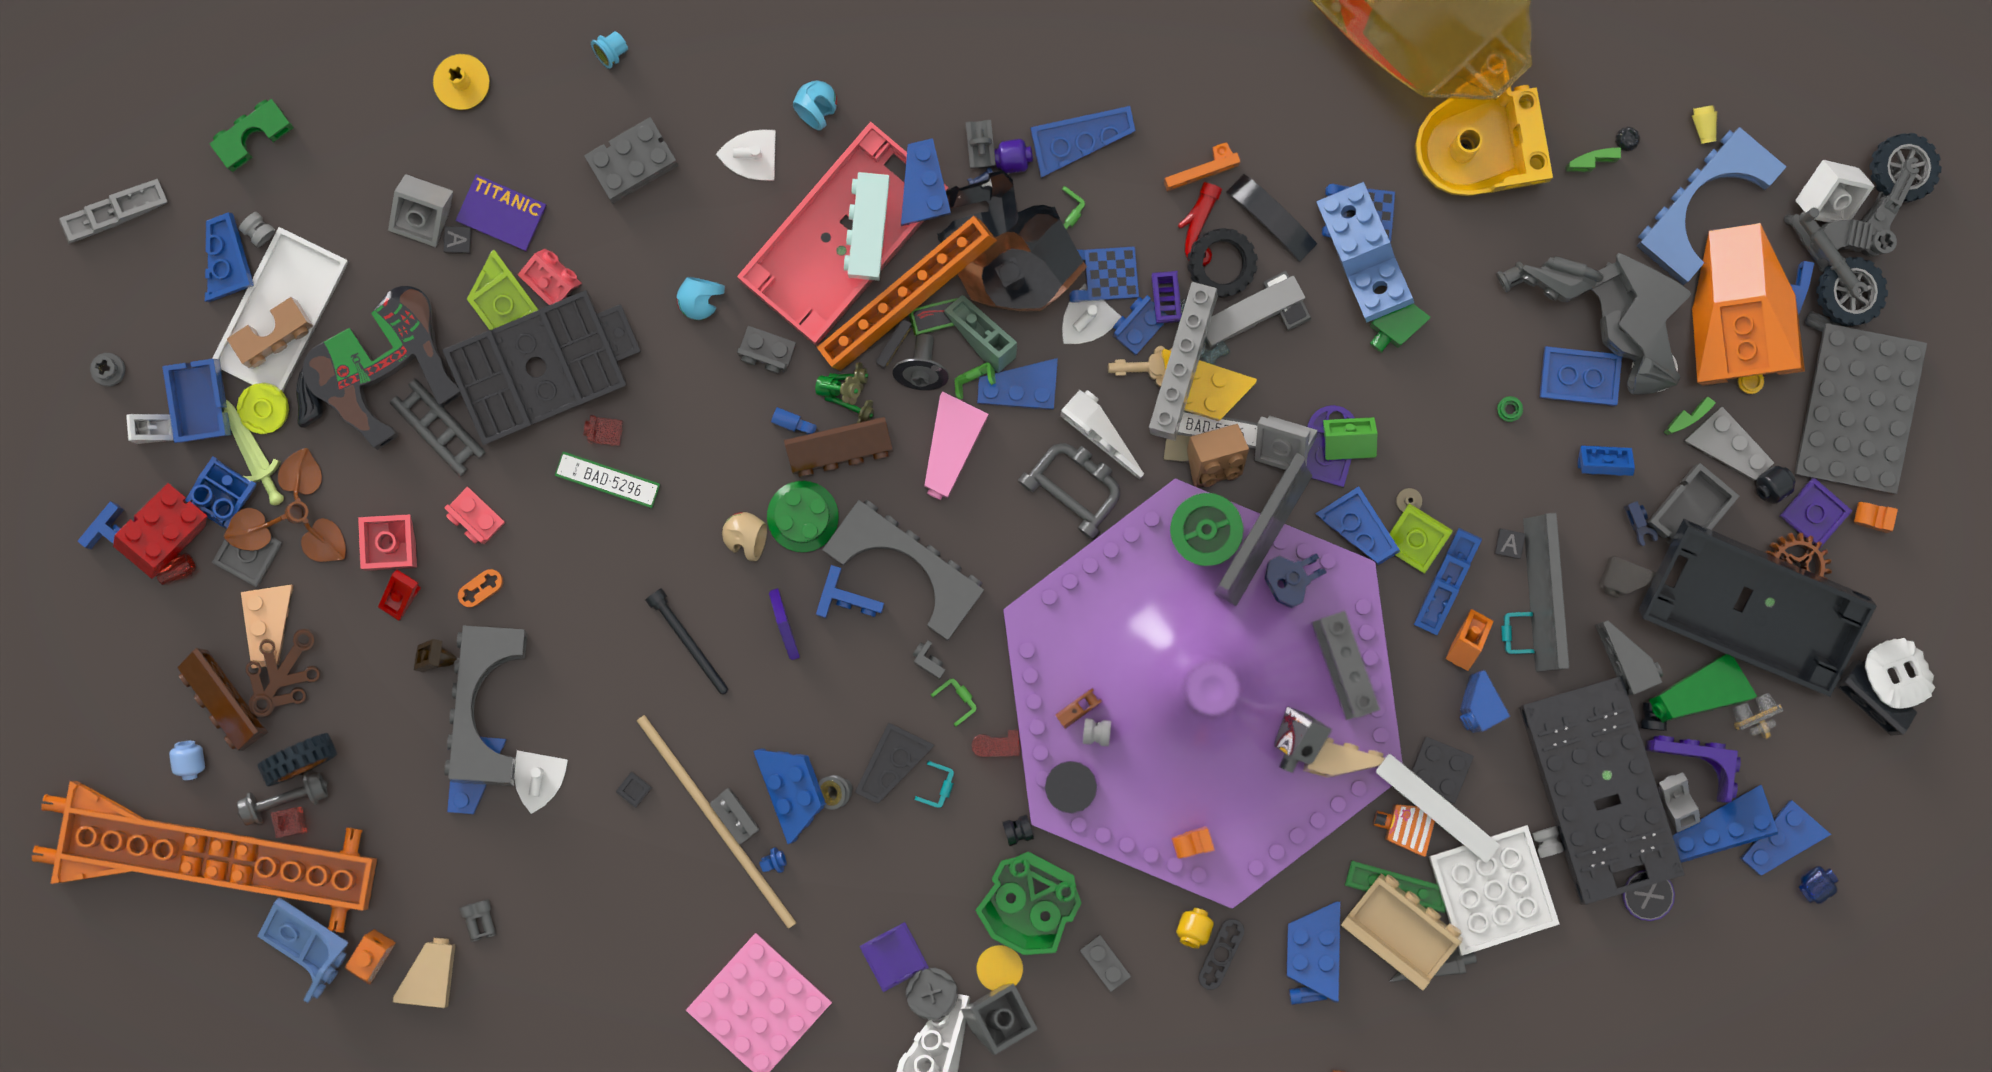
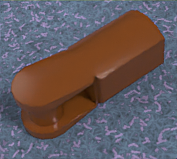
M1093 688L1055 714L1065 729L1102 702L1093 693ZM1084 698L1090 705L1086 710H1083L1078 703Z

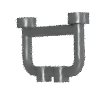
M1066 443L1053 445L1029 474L1024 472L1017 481L1032 493L1035 492L1039 485L1084 519L1078 529L1094 541L1100 533L1097 529L1120 498L1119 485L1110 476L1113 472L1112 469L1103 462H1100L1098 466L1090 460L1093 455L1084 447L1080 446L1077 450ZM1058 454H1067L1075 463L1085 468L1093 477L1110 489L1108 499L1095 515L1042 474Z

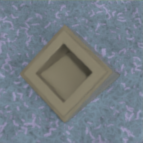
M1177 435L1175 441L1166 439L1163 460L1189 463L1187 447L1191 436Z

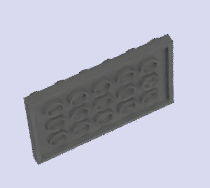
M1825 323L1794 474L1897 494L1927 343Z

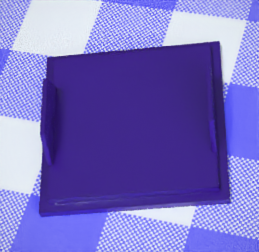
M905 922L859 946L883 992L913 977L915 973L929 968Z

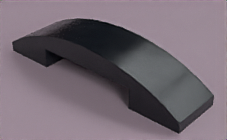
M1243 174L1227 190L1226 193L1272 233L1299 263L1317 245V242L1298 221L1247 175Z

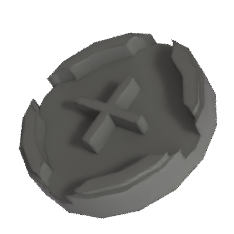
M938 968L921 970L915 973L908 983L906 989L907 1002L910 1009L920 1018L927 1020L941 1019L947 1016L956 1005L958 999L957 985L954 979L944 970Z

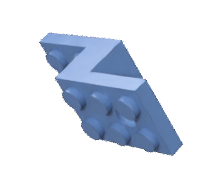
M1364 182L1316 201L1366 323L1413 304V297L1396 261L1389 238ZM1348 210L1356 212L1352 218L1343 217V214ZM1378 286L1387 287L1386 292L1383 294L1374 293Z

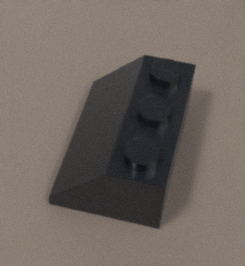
M1861 660L1853 661L1842 673L1836 686L1890 736L1904 735L1918 712L1912 707L1902 709L1891 708L1880 701L1868 679L1865 669L1866 660H1863V662Z

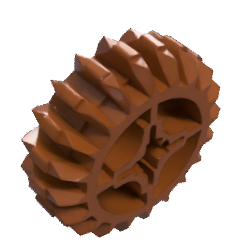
M1793 533L1787 534V540L1780 536L1778 537L1779 545L1774 542L1770 544V548L1774 552L1765 551V553L1776 558L1780 557L1781 560L1791 564L1802 561L1800 568L1810 571L1808 565L1813 557L1815 574L1824 577V574L1832 573L1831 569L1825 568V565L1832 563L1831 559L1824 560L1823 558L1828 553V550H1818L1822 545L1820 541L1812 545L1814 537L1811 535L1805 541L1803 533H1798L1796 539ZM1794 546L1803 548L1806 552L1799 557H1795L1792 554H1788L1785 550Z

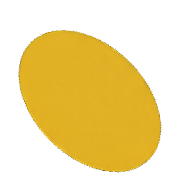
M992 946L986 949L978 959V978L989 990L993 991L1005 984L1014 983L1016 986L1022 977V960L1016 951L1007 946Z

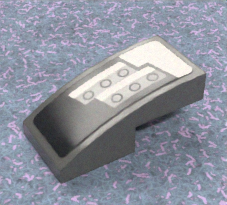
M1284 271L1264 281L1265 289L1289 278L1288 273ZM1303 301L1279 313L1288 331L1311 320Z

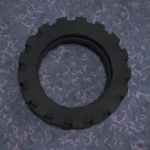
M1219 228L1202 234L1192 244L1191 252L1188 254L1189 264L1187 268L1188 272H1191L1192 276L1190 278L1193 282L1217 288L1218 297H1226L1242 292L1253 281L1254 273L1257 272L1258 266H1256V261H1258V257L1254 253V245L1252 242L1249 243L1248 238L1244 234H1240L1234 229ZM1218 241L1234 245L1242 258V269L1239 276L1227 284H1218L1212 281L1206 275L1203 268V256L1206 249Z

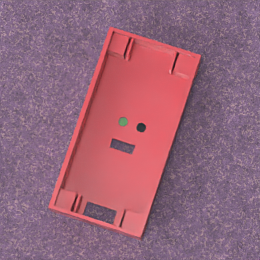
M872 122L865 127L737 276L744 286L816 347L873 281L849 278L848 271H844L845 255H850L851 245H846L848 229L840 221L845 215L849 217L850 204H855L856 194H851L852 180L858 178V172L889 175L890 178L881 271L924 222L901 226L904 182L885 167L884 164L893 154L906 164L907 152ZM944 184L945 191L949 190V187Z

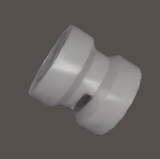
M257 211L250 214L239 226V230L244 235H249L251 242L257 248L264 245L275 233V229L270 224H265L263 217Z
M1085 718L1083 744L1091 745L1096 741L1101 746L1109 747L1111 721L1103 720L1097 724L1093 719Z
M1557 826L1532 833L1534 841L1539 843L1537 850L1539 858L1564 851L1563 844L1557 839L1559 835Z

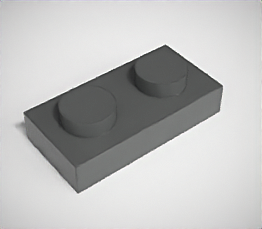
M1101 935L1080 949L1082 955L1110 992L1131 977Z

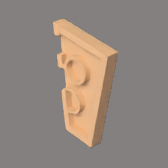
M292 584L241 592L250 661L259 662L261 668L266 667L264 655L259 649L260 643L264 639H271L275 643L274 655L276 663L279 665L285 635L286 618L289 613L290 596L294 586ZM265 643L262 648L268 652L272 649V645ZM251 665V669L258 668L256 665Z

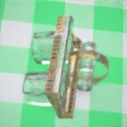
M1769 693L1755 698L1760 712L1752 714L1748 703L1733 708L1737 721L1733 723L1736 730H1742L1757 724V727L1750 729L1752 736L1761 733L1764 739L1771 737L1769 729L1777 725L1774 719L1765 722V719L1784 710L1781 704L1775 703Z

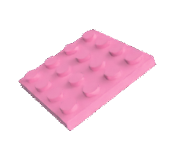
M755 933L686 1011L751 1071L770 1072L830 1006L832 1001Z

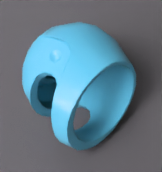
M811 81L802 85L793 102V108L809 126L816 130H822L827 126L824 116L834 114L836 111L837 96L834 89L826 82Z
M687 277L679 287L676 295L678 308L689 319H706L717 309V307L708 304L709 297L724 294L725 286L708 280Z

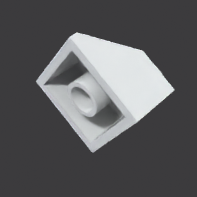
M1822 160L1795 201L1805 212L1811 208H1817L1819 216L1814 220L1828 223L1851 220L1874 188V185L1859 168Z

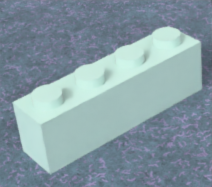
M858 172V178L852 180L851 194H856L855 204H850L849 220H853L852 230H847L846 245H851L850 255H845L844 271H848L849 278L880 281L890 181L889 175Z

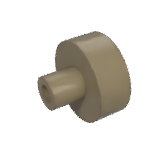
M1407 488L1397 495L1396 507L1402 513L1409 503L1420 509L1422 497L1417 490Z

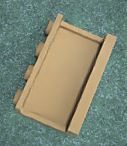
M1381 873L1344 919L1341 926L1424 990L1453 951L1462 943L1463 938L1460 936L1462 932L1453 924L1449 923L1447 926L1442 922L1440 914L1431 907H1428V909L1423 907L1419 903L1420 899L1411 891L1406 893L1399 888L1400 883L1389 874L1385 877Z

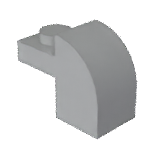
M1683 772L1668 776L1659 783L1658 792L1663 807L1677 832L1701 822L1699 809L1689 793L1688 780Z

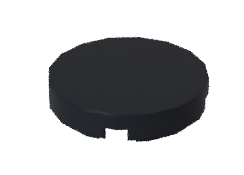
M1068 761L1058 764L1051 770L1046 779L1045 790L1048 800L1055 808L1062 812L1075 813L1083 811L1092 803L1096 796L1097 784L1094 774L1087 766L1080 762Z

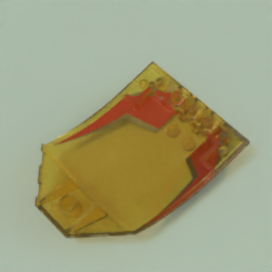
M1310 0L1366 56L1395 79L1423 97L1496 100L1532 66L1529 12L1531 0Z

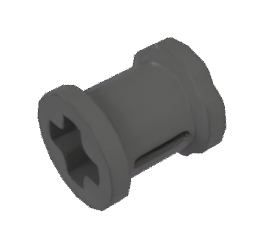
M1520 261L1516 263V266L1504 272H1497L1498 280L1506 293L1510 291V288L1525 282L1522 280L1523 276L1519 274L1523 267Z

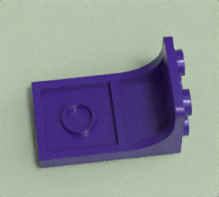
M1659 735L1654 736L1653 740H1646L1645 751L1695 757L1708 762L1715 770L1718 778L1717 802L1731 803L1732 798H1736L1738 784L1734 782L1735 772H1739L1741 758L1737 757L1738 751L1725 749L1726 744L1710 742L1705 743V746H1699L1700 741L1691 739H1679V743L1674 742V737Z

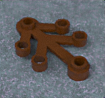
M307 629L296 631L293 636L294 645L279 668H277L274 655L275 643L271 639L261 641L259 649L264 655L270 682L264 690L259 676L261 673L260 663L253 660L246 664L245 671L250 676L254 693L249 699V709L253 715L266 717L273 712L276 706L304 702L306 693L300 687L293 688L288 694L274 696L279 687L304 681L315 682L319 679L320 672L316 666H308L304 671L288 674L301 652L309 650L313 646L314 636L311 631ZM301 635H307L309 640L306 643H301L298 638ZM265 643L272 645V649L268 652L262 648ZM250 665L258 666V671L251 673L248 668ZM315 670L317 675L314 678H309L307 672ZM296 691L303 694V697L299 700L293 698V694ZM265 700L267 705L264 708H259L257 702Z

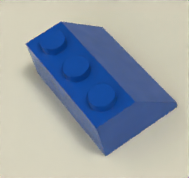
M1485 670L1471 674L1460 707L1462 716L1459 718L1466 730L1470 729L1474 733L1484 731L1510 717Z

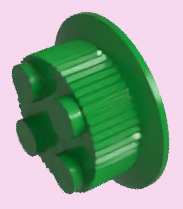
M795 481L783 486L772 497L767 510V523L772 536L780 545L795 552H811L824 546L834 535L839 520L838 508L833 496L821 485L810 481Z
M1213 493L1197 494L1186 499L1176 509L1171 521V539L1179 554L1191 563L1202 566L1217 565L1229 559L1240 546L1243 537L1242 518L1237 508L1226 498Z

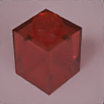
M294 807L271 813L276 838H284L307 832L302 807Z

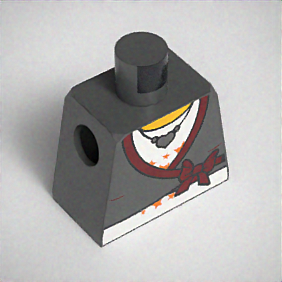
M1287 706L1274 743L1276 748L1285 753L1279 767L1293 773L1298 761L1312 764L1332 729L1311 715Z

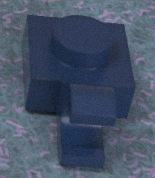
M1638 501L1624 506L1631 526L1637 534L1638 544L1641 547L1646 545L1643 539L1645 534L1651 535L1653 542L1657 541V532L1646 526L1648 515L1644 506H1639Z

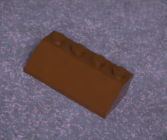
M885 417L784 440L793 475L798 474L799 478L813 475V470L823 468L824 472L839 469L838 464L848 462L849 466L864 463L863 459L873 457L874 460L889 457L888 453L893 452Z
M196 648L177 667L181 672L179 678L186 687H192L196 693L194 695L195 700L202 708L206 707L212 714L209 716V719L217 729L220 727L226 734L224 739L233 750L236 748L238 751H244L268 733L259 719L251 713L248 704L208 650Z

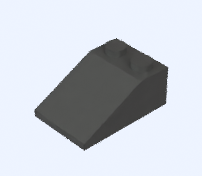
M1604 621L1595 624L1617 677L1622 676L1628 695H1634L1662 683L1660 677L1663 676V672L1658 662L1654 663L1647 653L1611 622Z

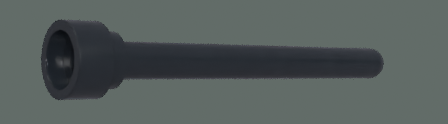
M660 588L646 598L645 601L650 608L654 607L656 611H660L718 692L726 694L728 692L727 685L667 605V595L663 589Z

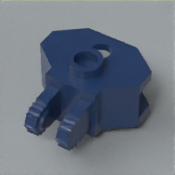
M1317 553L1301 562L1299 560L1293 562L1281 556H1277L1267 562L1264 579L1276 602L1291 609L1304 602L1306 586L1311 584V581L1327 573L1325 568H1320L1307 576L1303 567L1317 562L1320 559ZM1282 581L1284 588L1278 587L1277 582Z

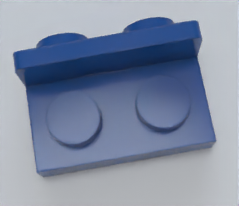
M1148 295L1144 299L1139 297L1130 307L1132 313L1127 318L1122 316L1113 326L1116 330L1113 333V337L1135 356L1165 324H1156L1154 303ZM1161 311V316H1167L1164 311Z
M1580 446L1577 464L1578 468H1581L1582 473L1618 476L1634 475L1635 465L1632 448Z

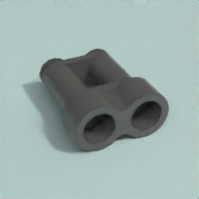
M489 899L459 907L461 917L465 918L470 939H472L471 942L480 940L482 936L488 938L496 935L489 911L492 909ZM481 917L485 932H479L475 918Z

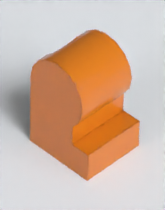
M1858 502L1854 523L1889 533L1894 529L1898 509Z
M1206 826L1171 838L1177 858L1214 851L1211 836Z

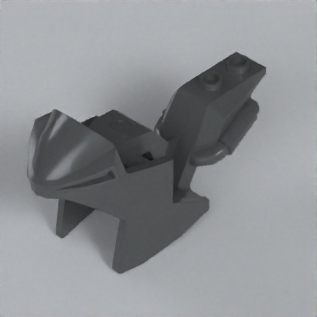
M1621 253L1616 255L1615 263L1611 264L1608 262L1606 267L1598 271L1587 267L1586 264L1557 256L1550 257L1540 269L1524 265L1521 268L1519 274L1523 276L1522 280L1533 287L1537 285L1542 288L1544 295L1553 301L1558 299L1564 303L1569 302L1591 290L1599 297L1602 310L1600 327L1603 344L1617 356L1632 359L1634 362L1627 380V387L1631 394L1655 393L1678 384L1681 376L1676 371L1666 320L1690 297L1691 292L1677 281Z

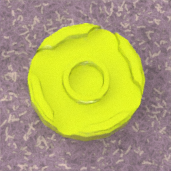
M264 382L253 384L242 392L238 398L237 412L242 424L251 432L267 434L283 426L288 417L289 405L282 390L273 384Z

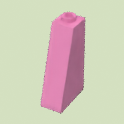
M943 391L939 399L924 485L925 488L929 489L927 494L939 500L942 497L948 499L988 419L987 413Z

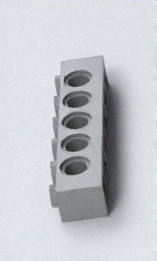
M1195 282L1191 283L1149 425L1150 434L1176 440L1217 301V288Z

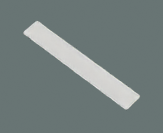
M1391 754L1385 758L1376 770L1377 774L1485 863L1491 859L1500 845Z

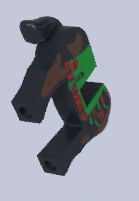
M400 286L390 290L371 313L393 346L391 350L374 361L351 328L342 331L310 350L304 360L296 386L298 402L297 423L299 427L305 428L322 417L323 400L332 406L345 422L359 430L373 448L379 450L399 437L395 429L383 424L372 414L365 399L364 388L375 385L394 375L415 357L440 407L443 408L462 396L458 386L448 375L445 362L438 352L435 330H433L431 303L421 290L411 286Z

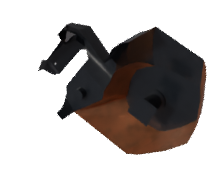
M1003 170L989 173L987 180L961 188L954 186L946 191L950 208L982 201L989 203L988 212H981L954 220L940 234L937 233L938 240L942 243L970 218L975 216L985 224L997 241L958 273L971 300L1000 309L1041 311L1058 299L1086 269L1087 266L1060 220L1056 208L1047 205H1033L1018 212L1013 179Z

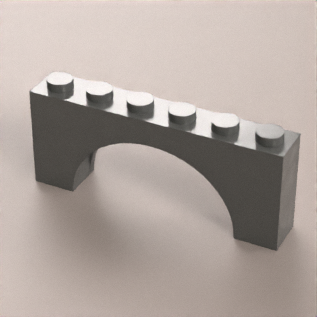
M858 500L823 548V551L843 566L853 557L864 551L880 548L896 550L914 559L928 574L935 593L934 611L927 626L949 641L983 594L984 589L981 588L983 583L971 574L968 578L960 573L962 568L952 560H949L947 563L939 558L941 553L931 545L925 548L918 543L920 537L910 530L904 533L897 528L900 523L891 516L886 515L884 518L877 513L879 508L870 501L866 500L863 503Z
M463 625L462 632H458L457 648H461L460 658H457L454 667L455 673H458V681L453 683L452 698L456 699L455 709L450 711V724H453V734H449L447 740V749L451 750L450 760H446L445 775H449L448 779L453 783L514 786L516 760L513 757L496 753L484 744L476 728L474 706L481 684L495 668L512 660L525 659L527 632L525 629Z

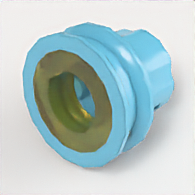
M616 31L606 38L600 35L597 41H591V47L595 55L609 69L612 68L613 63H619L618 56L628 50L625 40Z

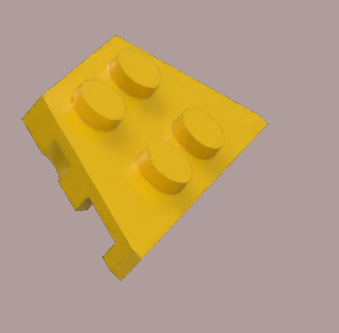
M1163 349L1161 353L1165 371L1171 351ZM1199 360L1185 411L1220 421L1251 389L1257 379Z

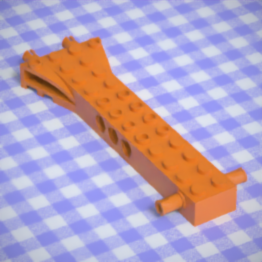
M70 781L67 798L45 794L42 800L53 803V805L42 804V811L64 814L57 849L40 847L38 845L33 849L34 853L43 854V856L32 855L33 862L54 865L51 884L132 871L327 904L332 907L328 930L344 933L347 910L351 908L363 911L368 910L377 858L360 856V853H358L361 833L363 831L360 829L346 827L343 850L336 852L144 819L78 781Z

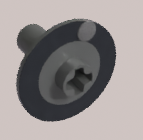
M917 335L914 358L902 360L893 367V377L901 385L916 390H934L948 382L949 373L946 368L937 362L931 361L934 338L931 335Z

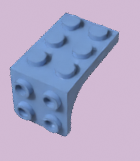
M278 898L273 904L257 936L302 965L310 973L313 982L304 998V1001L307 1003L313 997L316 999L320 997L326 987L324 984L326 982L331 984L338 973L335 968H339L347 956L344 953L348 945L347 941L281 898Z

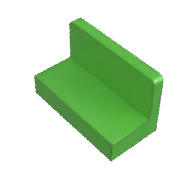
M1374 417L1323 420L1326 460L1374 458L1377 456L1378 433Z

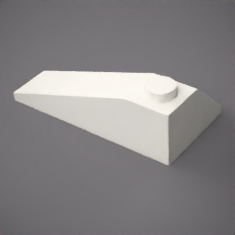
M1079 390L1061 410L1060 416L1140 480L1144 475L1143 471L1101 406L1097 404L1099 399L1088 390L1085 393Z
M958 994L956 1005L947 1016L938 1020H928L922 1031L918 1032L915 1036V1042L907 1054L904 1053L900 1059L897 1072H958L966 1019L961 1009L969 1005V996Z

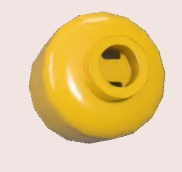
M1194 908L1193 911H1186L1182 914L1176 933L1183 945L1198 949L1200 946L1208 943L1214 924L1208 917V912Z

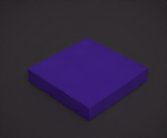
M1811 478L1779 517L1797 533H1803L1804 539L1810 535L1813 536L1812 545L1820 541L1822 547L1852 510L1818 480Z

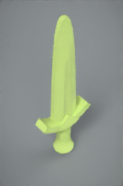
M226 400L227 407L223 408V410L228 412L230 429L252 476L243 477L253 482L262 481L265 490L269 494V503L274 506L281 504L284 496L277 491L275 484H273L270 478L278 469L281 461L273 459L271 465L269 464L251 431L240 421L241 418L236 408Z

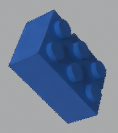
M213 358L193 361L191 363L162 366L174 443L230 436L231 429L228 412L222 411V408L227 407L220 359Z

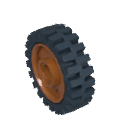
M323 733L285 748V750L264 759L257 766L268 787L292 779L297 775L322 765L337 756V752L328 733Z

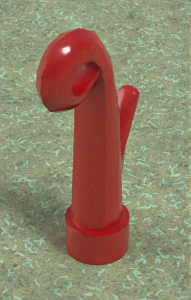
M1203 182L1199 193L1200 196L1190 213L1178 224L1179 228H1183L1190 223L1185 242L1187 259L1189 252H1191L1192 244L1198 240L1206 220L1222 192V188L1207 182ZM1209 247L1204 253L1203 267L1208 265L1212 259V252Z

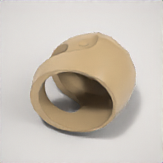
M748 512L733 514L723 526V541L734 553L743 546L746 558L749 561H757L765 546L767 524Z

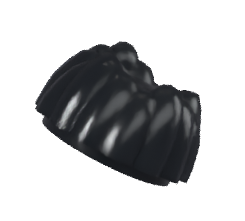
M1626 127L1617 132L1615 141L1621 150L1632 151L1634 148H1637L1640 143V135L1637 130Z

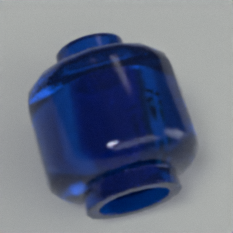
M1816 866L1800 878L1801 885L1798 887L1810 903L1814 901L1817 904H1822L1838 892L1835 883L1839 879L1831 868L1825 870L1821 866Z

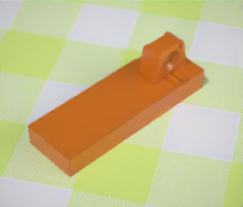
M1227 142L1214 146L1212 148L1214 161L1166 177L1164 179L1166 190L1170 191L1238 167L1240 164L1238 153H1232Z

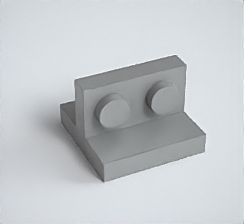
M1272 416L1268 418L1261 417L1257 425L1255 461L1286 470L1296 453H1299L1306 457L1305 463L1307 466L1308 452L1317 438V430Z

